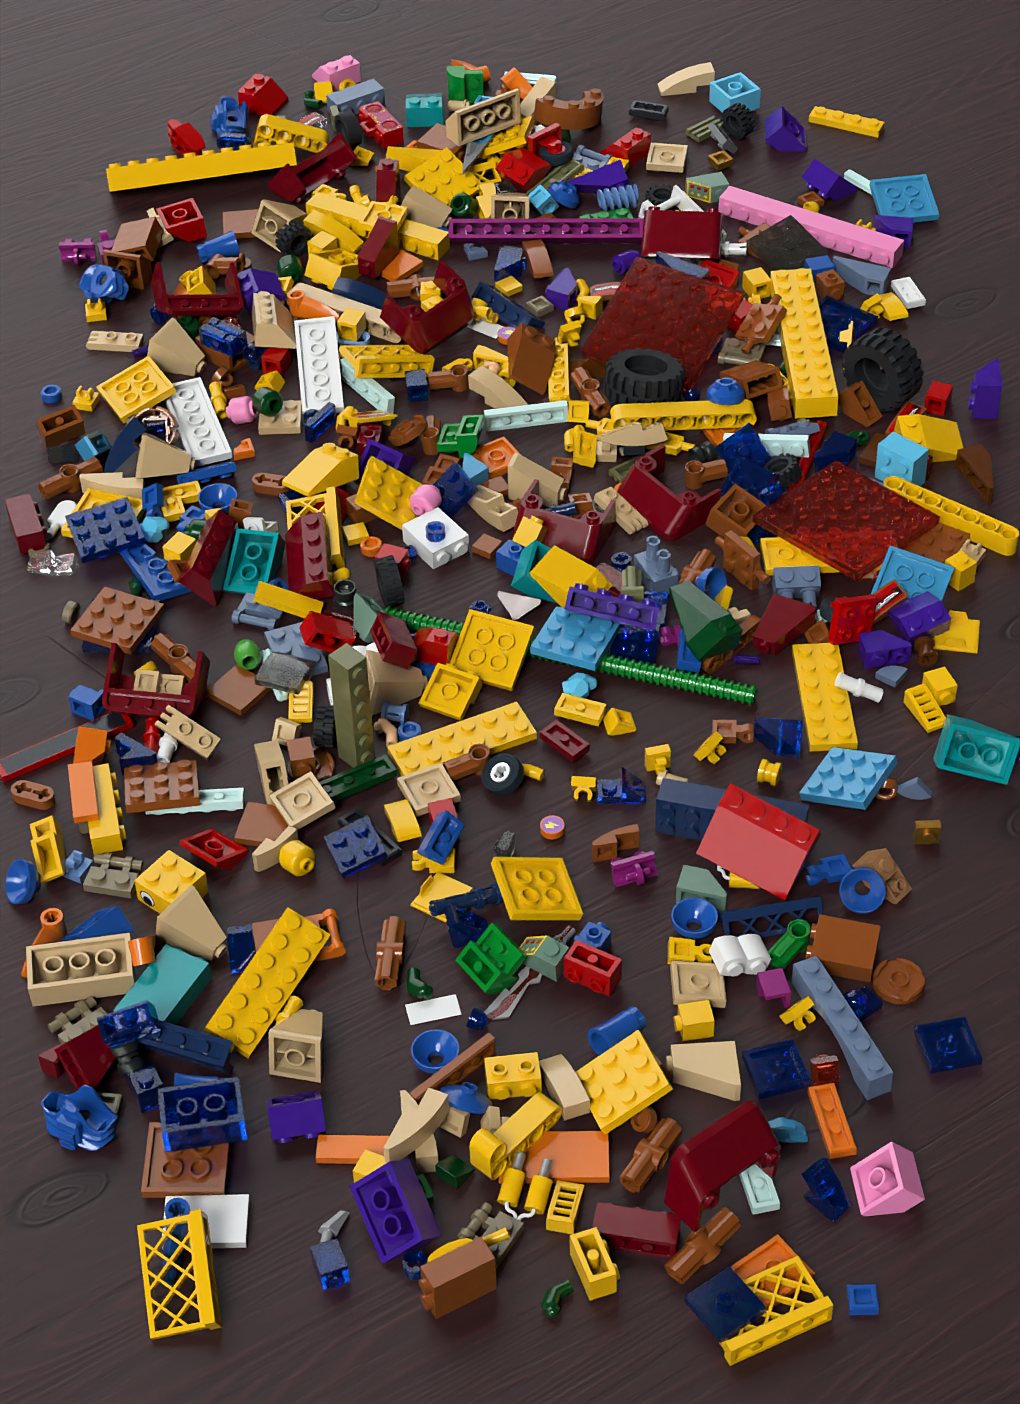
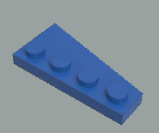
M140 539L118 544L119 553L153 601H163L192 592L181 583H175L167 568L169 562L165 559H159L156 556V552Z

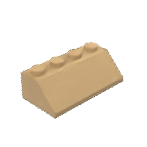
M517 88L455 111L446 120L447 138L456 145L461 146L521 123L520 90Z
M265 291L253 293L252 322L255 346L296 349L293 319L289 310L274 294Z
M130 933L26 946L28 992L32 1006L85 1000L91 996L93 998L127 994L136 982L135 967L133 966L128 941L131 940Z

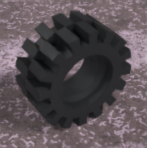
M741 103L733 104L721 114V121H723L721 125L722 127L725 126V132L728 131V136H732L734 140L744 138L753 132V128H755V125L752 124L755 122V119L751 118L753 114H749L750 109H745L746 105H741Z
M657 184L655 188L651 186L650 189L646 190L645 201L649 200L654 206H657L671 198L673 187L671 188V185L665 186V184H661V186ZM674 205L667 210L675 211L679 210V208Z
M294 220V222L290 221L289 225L285 224L284 229L280 228L279 231L281 233H277L276 237L278 239H275V242L277 243L276 247L284 255L301 257L302 252L304 254L307 252L305 250L308 248L307 242L313 235L300 221Z
M782 453L779 457L775 455L773 459H767V463L764 462L762 467H760V474L766 488H769V490L779 491V488L785 490L786 486L790 488L792 483L796 484L798 482L797 479H801L802 475L797 458L793 454L790 455V453H786L785 456Z
M320 704L316 710L317 714H315L314 745L316 747L335 749L337 746L334 707L333 705Z

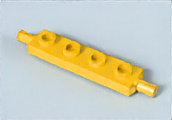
M556 337L554 339L555 357L548 380L549 401L567 400L569 402L571 400L568 343H562L561 337H558V339Z
M603 418L601 421L587 419L585 427L596 429L597 435L613 430L611 419ZM667 432L665 433L668 440L644 445L646 449L653 450L664 444L666 446L665 453L675 456L682 450L688 451L696 447V444L684 442V436Z

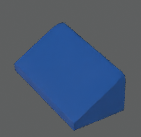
M447 810L439 813L417 853L443 865L465 824Z

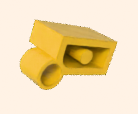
M203 266L194 271H187L179 278V281L186 288L188 295L216 294L215 282Z

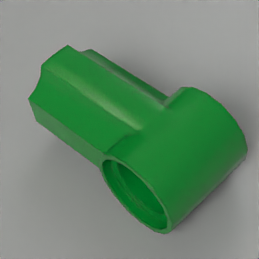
M796 919L789 923L787 932L768 951L772 966L777 969H785L799 953L807 950L810 941V925L806 921Z

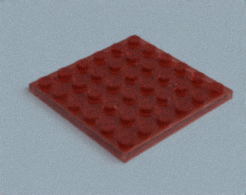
M636 257L581 348V353L593 359L608 361L617 352H623L626 349L634 350L635 348L646 350L647 348L653 351H663L664 354L668 353L682 363L685 369L683 390L690 392L744 299V292Z
M834 461L753 514L752 522L858 581L883 563L889 546L904 549L938 525L940 516L845 466L843 463Z

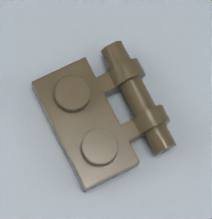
M105 853L104 855L95 854L94 863L102 865L101 867H90L83 883L84 891L132 899L136 889L134 880L139 877L138 873H133V870L142 871L144 861L135 860V857L126 856L125 858L116 857L112 853ZM112 866L122 867L123 869L122 871L114 870Z
M91 996L85 1001L80 1000L75 1003V1007L68 1012H61L55 1016V1020L48 1024V1028L52 1033L60 1028L63 1030V1032L58 1034L59 1042L62 1044L111 1017L102 1007L94 1012L90 1011L91 1008L97 1005L95 999ZM79 1016L83 1018L74 1025L70 1023Z
M484 1202L480 1209H475L471 1215L472 1220L467 1227H463L460 1230L457 1240L465 1238L475 1240L479 1238L475 1234L480 1227L486 1229L482 1237L507 1227L511 1237L488 1247L495 1257L497 1269L524 1230V1223L499 1211L494 1219L489 1217L488 1215L493 1208L490 1204Z

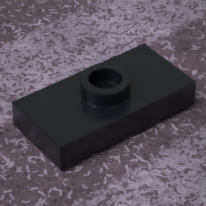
M634 100L629 108V115L661 121H664L669 112L668 105Z

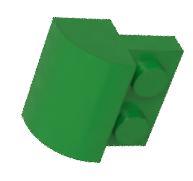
M447 66L448 102L450 100L464 101L468 99L474 105L478 95L484 96L483 70H465V66Z
M484 415L463 416L461 423L444 424L436 444L437 451L445 453L458 451L459 458H464V453L471 455L477 447L484 427Z
M491 923L477 942L470 940L455 961L485 993L496 994L508 988L516 981L517 977L514 973L528 956L497 924Z

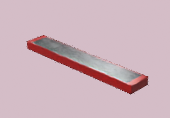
M114 713L106 714L80 725V727L107 730L106 739L134 728L133 722L128 715ZM78 727L0 759V778L3 783L75 752Z

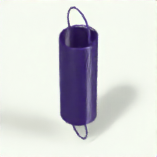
M149 345L132 350L134 358L148 354Z
M730 655L735 656L734 663L759 664V656Z

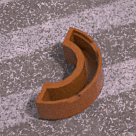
M597 88L583 91L582 100L562 101L549 95L537 98L534 120L546 126L558 123L561 125V129L581 130L594 127L599 123V119L602 116L603 93Z

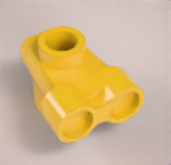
M358 185L350 187L349 191L354 203L368 207L372 201L368 194L364 196L363 193H360Z
M473 298L472 305L475 312L473 321L479 322L481 319L496 324L498 314L493 312L492 308L487 307L488 304L485 301Z

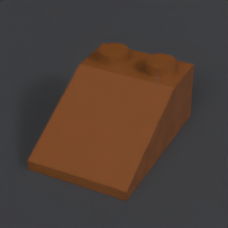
M520 323L507 339L509 378L543 395L546 391L555 357V340L548 335L536 331L532 326Z

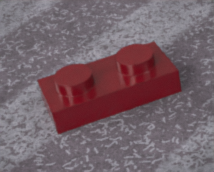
M557 719L539 731L540 739L571 762L576 761L590 751V744Z

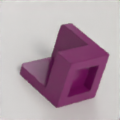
M783 969L758 972L756 981L758 996H764L766 1000L781 998L784 1008H789L791 990Z

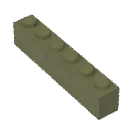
M346 643L329 654L328 660L338 755L354 768L375 759L367 659Z

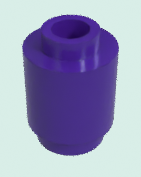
M628 250L615 255L612 259V267L619 274L636 269L642 262L641 255L637 250Z

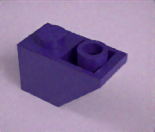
M875 215L873 228H876L877 232L904 240L903 247H911L914 218Z
M566 267L547 286L545 291L547 300L554 307L562 310L570 309L577 302V283L569 268Z
M883 630L859 633L857 650L865 669L910 662L912 648L910 642Z

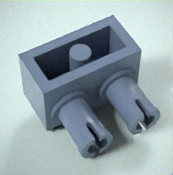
M649 536L646 539V551L634 555V566L641 570L642 583L655 599L669 594L670 587L678 585L680 575L678 570L670 564L671 554L666 549L660 550V539L657 536Z
M819 565L775 567L773 569L771 578L773 594L790 599L803 598V603L817 607L816 597L819 596L821 588Z

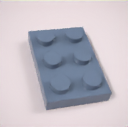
M302 622L264 632L266 643L269 649L272 650L285 683L328 672V665L321 649L304 644L299 628Z

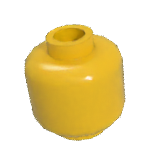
M292 840L282 846L279 853V863L282 868L297 877L304 876L313 869L316 854L309 846L299 840Z

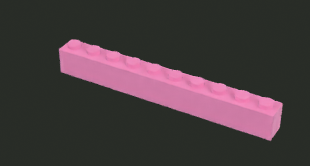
M729 186L719 197V212L757 226L764 222L786 235L893 268L903 256L904 240L732 186Z

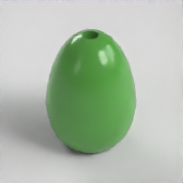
M243 639L235 646L234 660L240 668L253 670L261 662V650L254 641Z

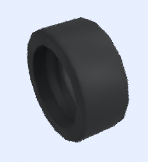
M352 111L337 114L335 116L336 133H341L351 148L362 143V131L356 115Z

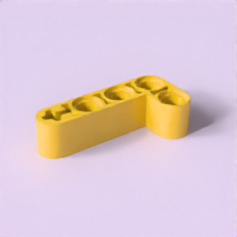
M265 114L259 119L253 148L258 147L257 143L270 142L271 145L272 141L288 139L289 143L293 142L296 148L318 153L328 145L329 134L323 129Z
M536 1093L494 1133H491L486 1128H481L474 1134L469 1146L471 1164L491 1180H496L506 1171V1168L513 1165L516 1152L525 1153L556 1124L561 1117L562 1107L544 1094Z

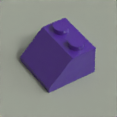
M783 106L779 107L765 119V140L769 146L774 147L778 151L807 150L806 128Z
M815 158L801 177L807 181L805 185L813 191L816 188L819 189L818 194L826 200L830 197L837 201L856 192L858 189Z
M249 268L237 274L243 303L250 316H252L253 293L265 291L274 294L279 301L286 299L276 273Z
M994 359L976 371L974 381H970L972 397H968L967 407L968 410H971L972 418L998 419L1002 391L999 359Z
M369 439L358 464L359 479L357 480L361 482L367 462L371 456L407 476L415 458L383 443Z
M928 591L906 600L888 613L901 638L910 642L912 647L915 640L921 636L933 638L948 631L951 623V617L941 600Z
M319 1090L266 1099L272 1140L278 1139V1143L293 1141L294 1136L305 1135V1138H315L321 1135V1132L326 1131Z

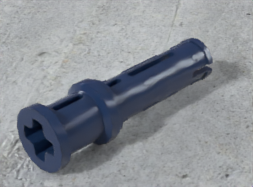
M493 882L487 887H473L467 893L431 900L429 902V911L435 917L470 907L482 909L488 904H502L503 898L498 883Z

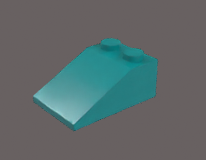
M442 93L406 94L407 127H431L436 123L443 125Z
M237 528L223 591L255 594L259 581L265 583L272 581L281 565L286 545L281 535L274 532Z
M534 540L521 551L511 586L530 597L557 603L529 574L551 549L541 542Z
M947 714L933 759L939 769L1007 785L1020 748V738L969 719Z

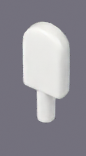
M65 500L60 502L48 518L47 522L50 528L47 534L49 539H53L59 528L63 527L77 504L74 501Z

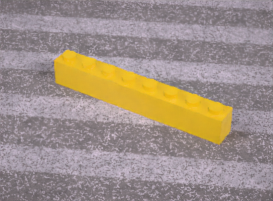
M317 192L306 203L307 216L313 210L337 220L356 235L368 238L369 231L359 229L358 225L368 207ZM405 219L398 230L399 248L439 260L450 249L449 232Z

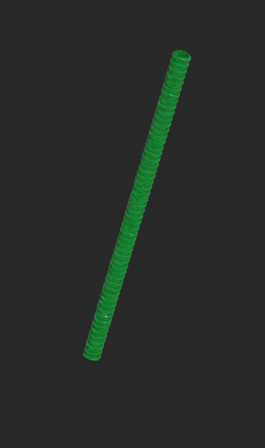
M389 606L385 609L388 615L403 619L410 632L418 631L419 628H438L455 632L460 636L464 622L459 624L458 621L452 622L450 619L446 621L445 618L439 620L436 616L432 618L431 615L425 616L422 613L419 615L417 612L412 614V611L406 612L403 609L399 611L398 608L392 609ZM529 646L526 657H529L531 655L532 658L536 659L538 657L539 660H543L545 658L534 654H530ZM608 653L605 654L596 671H594L598 672L600 670L601 673L607 672L608 675L614 673L615 676L621 675L622 678L628 676V679L632 680L635 678L636 681L641 679L644 683L649 681V684L655 682L658 686L663 684V687L669 685L672 689L677 687V690H682L683 688L686 692L691 690L692 693H696L697 691L700 695L705 693L706 696L712 695L713 698L719 696L720 699L727 698V701L733 699L736 703L738 701H741V704L747 702L750 706L754 704L757 694L756 685L750 687L747 683L742 685V682L736 684L733 680L728 682V679H724L722 681L719 677L714 679L713 676H709L708 678L705 674L700 676L699 673H695L694 675L691 671L686 673L685 670H681L680 672L677 668L672 670L671 667L665 668L663 665L658 667L657 664L651 665L649 662L644 664L643 661L637 662L635 659L630 661L629 658L623 659L622 656L616 658V655L609 656Z

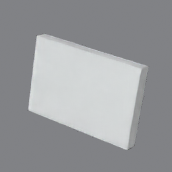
M249 1194L166 1196L165 1205L173 1198H183L188 1202L191 1211L201 1209L208 1215L212 1248L247 1247ZM189 1241L188 1244H187V1247H189V1248L191 1249L190 1241Z

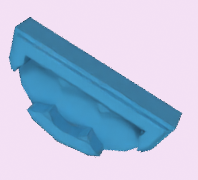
M784 1117L768 1121L778 1143L809 1142L807 1129L802 1123Z

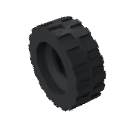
M393 555L374 559L375 573L384 605L390 607L404 603L405 598L401 577Z

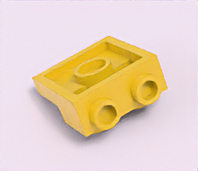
M437 663L421 696L419 705L425 709L462 721L469 705L474 704L483 684L479 675L475 672H463L452 664L446 663V665Z

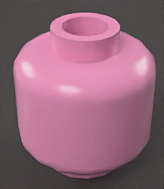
M249 396L232 398L229 406L226 407L227 417L237 425L253 422L259 413L254 409L252 398Z
M423 484L419 486L410 497L412 511L419 516L434 510L442 503L441 493L433 485Z

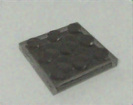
M792 215L748 239L747 245L772 271L805 268V259L829 256V252Z

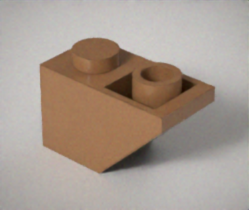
M887 848L867 851L852 865L854 869L866 867L876 871L882 877L886 886L885 899L893 904H897L912 890ZM862 881L866 887L871 889L867 881Z

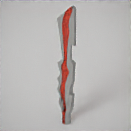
M568 925L561 934L556 935L553 939L566 945L576 931L572 926ZM525 966L518 973L519 980L510 991L505 988L481 1015V1020L490 1021L510 1018L529 984L540 983L543 974Z

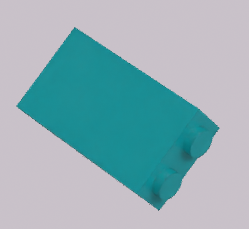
M165 945L155 957L156 961L150 963L113 1010L114 1016H116L126 1031L130 1030L136 1013L177 1025L212 979L209 963L201 957H194L185 953L180 948Z

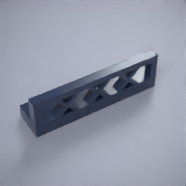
M479 282L471 297L472 300L473 298H478L488 304L487 307L492 308L493 312L498 314L500 320L515 329L520 323L527 326H533L534 324L542 328L546 323L496 287L484 282Z
M821 896L717 912L718 922L722 923L724 936H730L728 922L739 921L746 926L739 936L746 935L750 929L754 932L751 934L767 937L787 932V928L782 927L776 922L782 913H789L795 918L794 920H803L801 917L807 909L816 908L817 919L819 914L824 915ZM801 910L798 915L792 912ZM776 914L773 919L768 916ZM763 916L771 923L765 931L759 932L752 927V924L757 917ZM752 918L749 923L744 921V919ZM774 925L779 928V929L771 930V928H772Z
M136 1013L127 1039H136L139 1048L232 1075L234 1067L229 1063L235 1046L232 1041Z

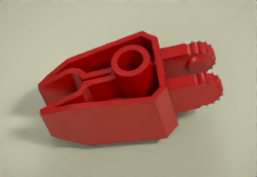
M176 119L168 120V127L170 128L168 135L173 148L182 155L193 152L196 153V156L202 155V151H204L206 146L203 137L189 122L181 124Z

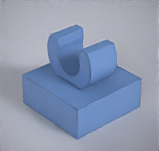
M74 850L66 859V869L63 877L81 884L86 878L90 867L94 866V861L86 858L84 853Z

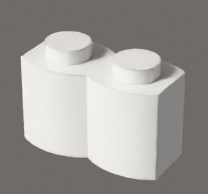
M746 934L739 937L721 936L713 940L709 949V953L720 975L738 976L741 973L757 975L758 972L766 971L771 960L761 937L757 934Z

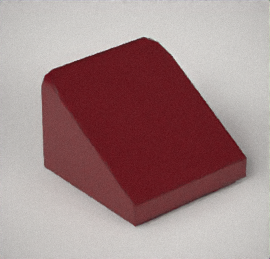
M64 1043L38 1056L41 1070L56 1078L61 1076L65 1068L55 1049Z

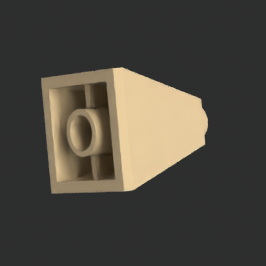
M508 192L491 195V219H529L530 197L526 194Z
M263 199L261 200L251 233L281 253L276 247L277 243L275 242V239H278L276 237L277 233H281L279 231L280 228L284 229L285 224L289 225V222H294V220L300 221L303 224L306 213L293 205Z
M171 318L149 340L147 356L154 361L162 372L195 376L198 372L202 373L207 364L204 362L205 355L176 319Z
M143 432L136 467V478L188 473L189 470L194 469L195 457H191L190 453L158 437Z
M366 650L365 657L367 659L371 715L382 711L384 701L400 705L421 696L422 690L427 686V677L422 676L421 669L411 665L408 669L384 662L379 653Z
M192 885L157 917L155 944L164 947L168 945L173 948H180L187 954L213 961L216 957L220 959L228 950L226 945L227 937L196 888Z
M301 1009L272 1027L268 1032L269 1074L321 1083L322 1012Z

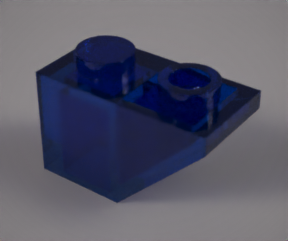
M834 431L829 438L825 439L823 447L817 450L814 455L815 472L821 473L847 468L856 456L858 439Z
M755 717L754 737L776 756L800 758L803 721Z

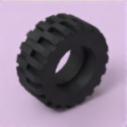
M875 328L855 340L845 350L842 367L844 368L843 376L847 379V386L863 380L879 411L891 412L905 404L920 391L924 374L923 368H921L922 361L920 357L918 358L916 349L911 347V342L907 338L903 339L900 333H893L891 329ZM879 365L884 369L887 376L881 371Z
M635 348L634 350L626 349L623 352H617L608 360L606 364L604 393L609 402H612L614 406L617 404L681 402L685 369L677 358H673L668 353L664 354L663 351H653L647 348L646 350Z

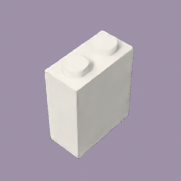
M439 507L402 525L403 541L432 569L469 552V535Z

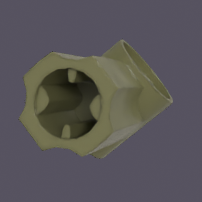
M627 566L625 570H622L621 594L633 596V601L642 603V599H644V586L641 585V570H638L636 566Z

